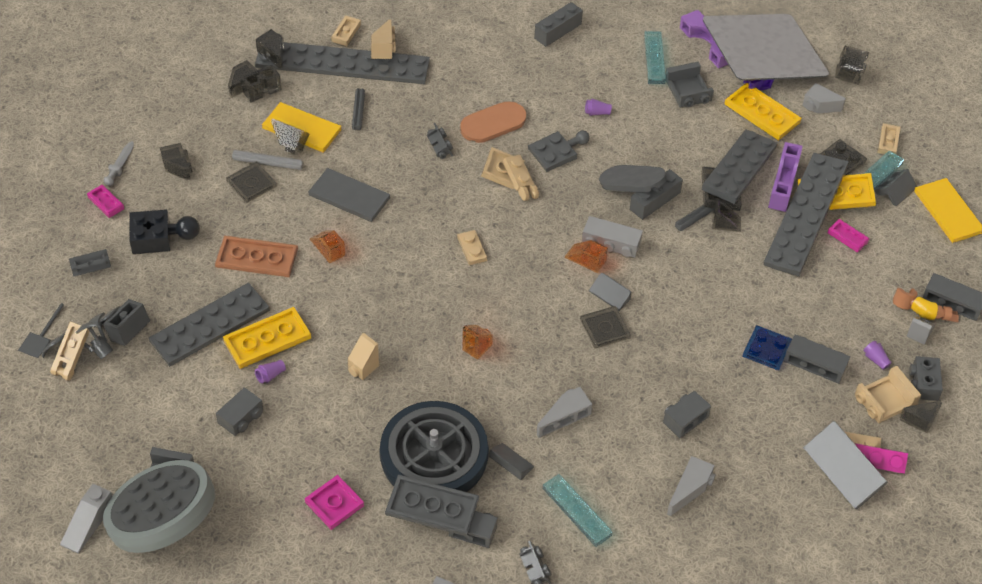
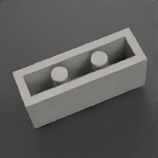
M589 216L583 230L582 243L589 247L602 248L607 252L620 253L625 257H636L641 244L643 230Z

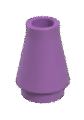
M587 99L585 113L589 114V116L611 114V104L595 99Z
M873 341L864 348L865 356L882 370L892 364L881 343Z
M282 360L259 365L255 369V376L260 383H268L286 370L285 364Z

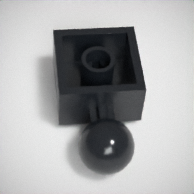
M167 209L129 212V242L132 254L171 251L170 235L178 234L182 239L191 240L200 231L199 222L191 216H184L176 224H170Z

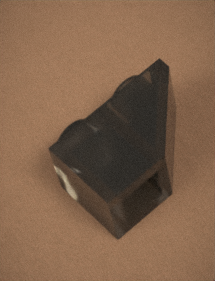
M181 143L160 147L165 172L185 180H191L192 166L190 162L187 163L186 161L189 160L186 149L183 150Z

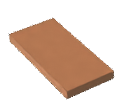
M224 235L215 267L290 277L298 245Z

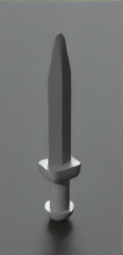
M133 141L123 148L114 165H109V174L103 180L106 186H112L115 177L122 175V166L133 149Z

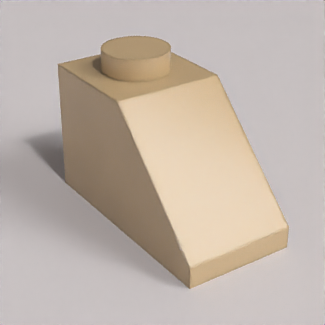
M365 333L359 337L348 357V371L352 376H358L362 380L379 367L378 343Z

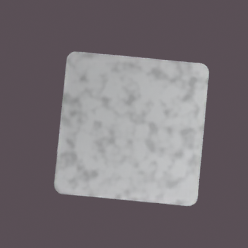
M789 14L703 17L705 26L735 77L739 80L827 77L829 74L794 18Z

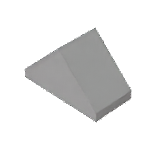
M916 316L912 320L907 337L925 345L936 324Z

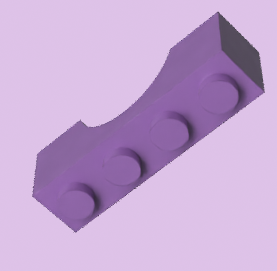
M699 10L681 16L680 29L689 38H702L711 44L709 59L719 69L728 65L703 22V17L705 16Z
M785 142L768 208L786 212L803 146Z

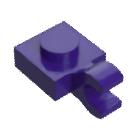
M774 79L744 80L743 82L750 83L749 89L757 88L761 91L770 89Z

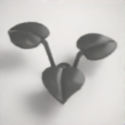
M120 306L112 309L107 314L103 312L96 315L76 331V334H79L82 330L89 329L95 339L90 342L92 346L87 343L84 346L90 352L94 351L99 359L113 351L104 335L102 325ZM92 327H98V330L100 332L99 336L96 335ZM65 333L52 340L42 351L43 358L51 346L63 340Z

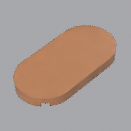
M502 102L466 116L461 121L460 131L466 140H472L477 143L486 142L521 128L526 121V111L518 103Z

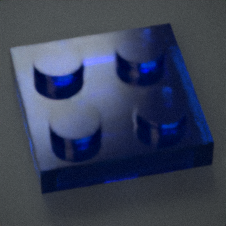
M756 325L742 357L779 371L792 338Z

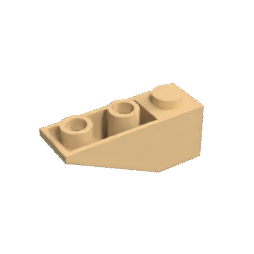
M391 20L385 22L371 35V59H392V52H396L395 26L391 25Z

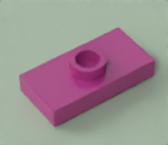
M103 184L87 193L88 198L108 218L124 210V205Z
M838 219L827 232L857 253L870 239L841 219Z

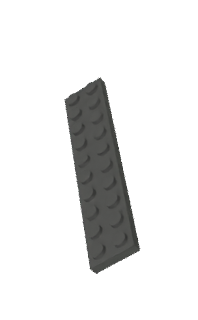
M262 40L255 61V68L425 85L430 57L392 53V59H371V51Z

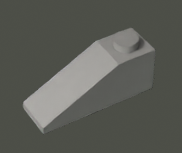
M581 387L570 389L562 394L538 423V438L591 415L592 403Z
M691 456L669 503L667 515L672 516L705 492L708 485L712 486L716 476L713 473L715 465Z
M95 484L91 485L74 513L60 543L61 546L78 554L103 521L104 510L112 497L111 491Z

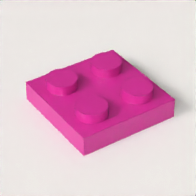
M336 475L305 498V503L330 530L364 507V501L339 475Z

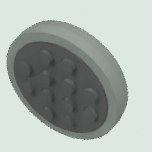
M175 460L152 466L132 477L114 493L104 510V527L115 545L124 551L143 553L164 548L188 535L205 519L213 506L215 489L207 472L195 462Z

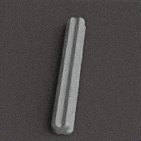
M234 150L232 154L233 160L298 170H301L303 166V161L300 159Z

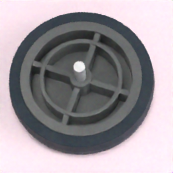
M425 401L404 408L388 422L381 436L379 455L385 476L393 486L397 476L402 475L468 492L483 476L488 461L489 446L482 424L468 410L449 402Z

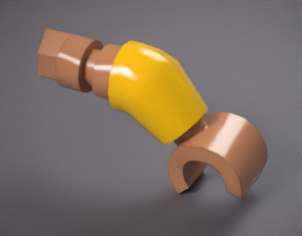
M898 287L894 294L893 303L901 309H912L920 317L928 320L941 318V320L958 322L959 315L957 311H952L951 307L937 305V303L928 301L920 296L917 297L918 293L914 288L907 293Z

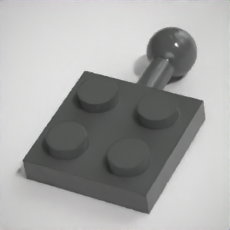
M581 130L576 134V137L566 141L560 132L557 131L528 145V150L548 172L577 159V153L572 146L578 143L582 145L588 143L590 136L587 131Z

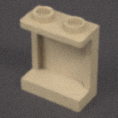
M898 366L890 369L888 376L867 386H864L863 383L858 384L855 397L860 404L866 407L868 415L879 424L916 406L921 394Z

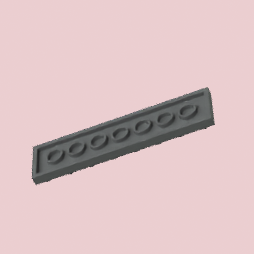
M813 153L766 255L764 266L800 277L848 168L849 161Z

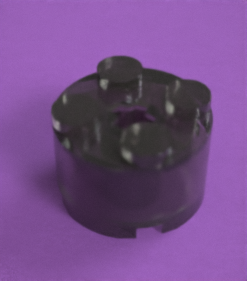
M844 46L839 57V64L836 67L835 78L859 85L861 80L860 74H864L867 67L864 61L867 60L869 52L851 46Z

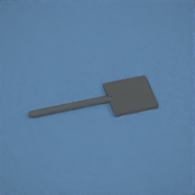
M63 303L59 305L41 334L37 335L30 332L18 351L39 358L44 348L51 341L43 336L63 308Z

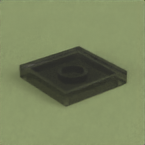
M257 161L226 177L228 184L246 203L277 187L274 179Z
M616 306L580 316V321L595 349L631 338V334Z

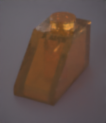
M325 230L310 238V241L329 264L345 256V242L335 230Z
M593 240L577 243L571 247L565 258L598 273L607 260L608 247Z
M465 325L463 327L462 350L478 360L492 346L493 334L478 325Z

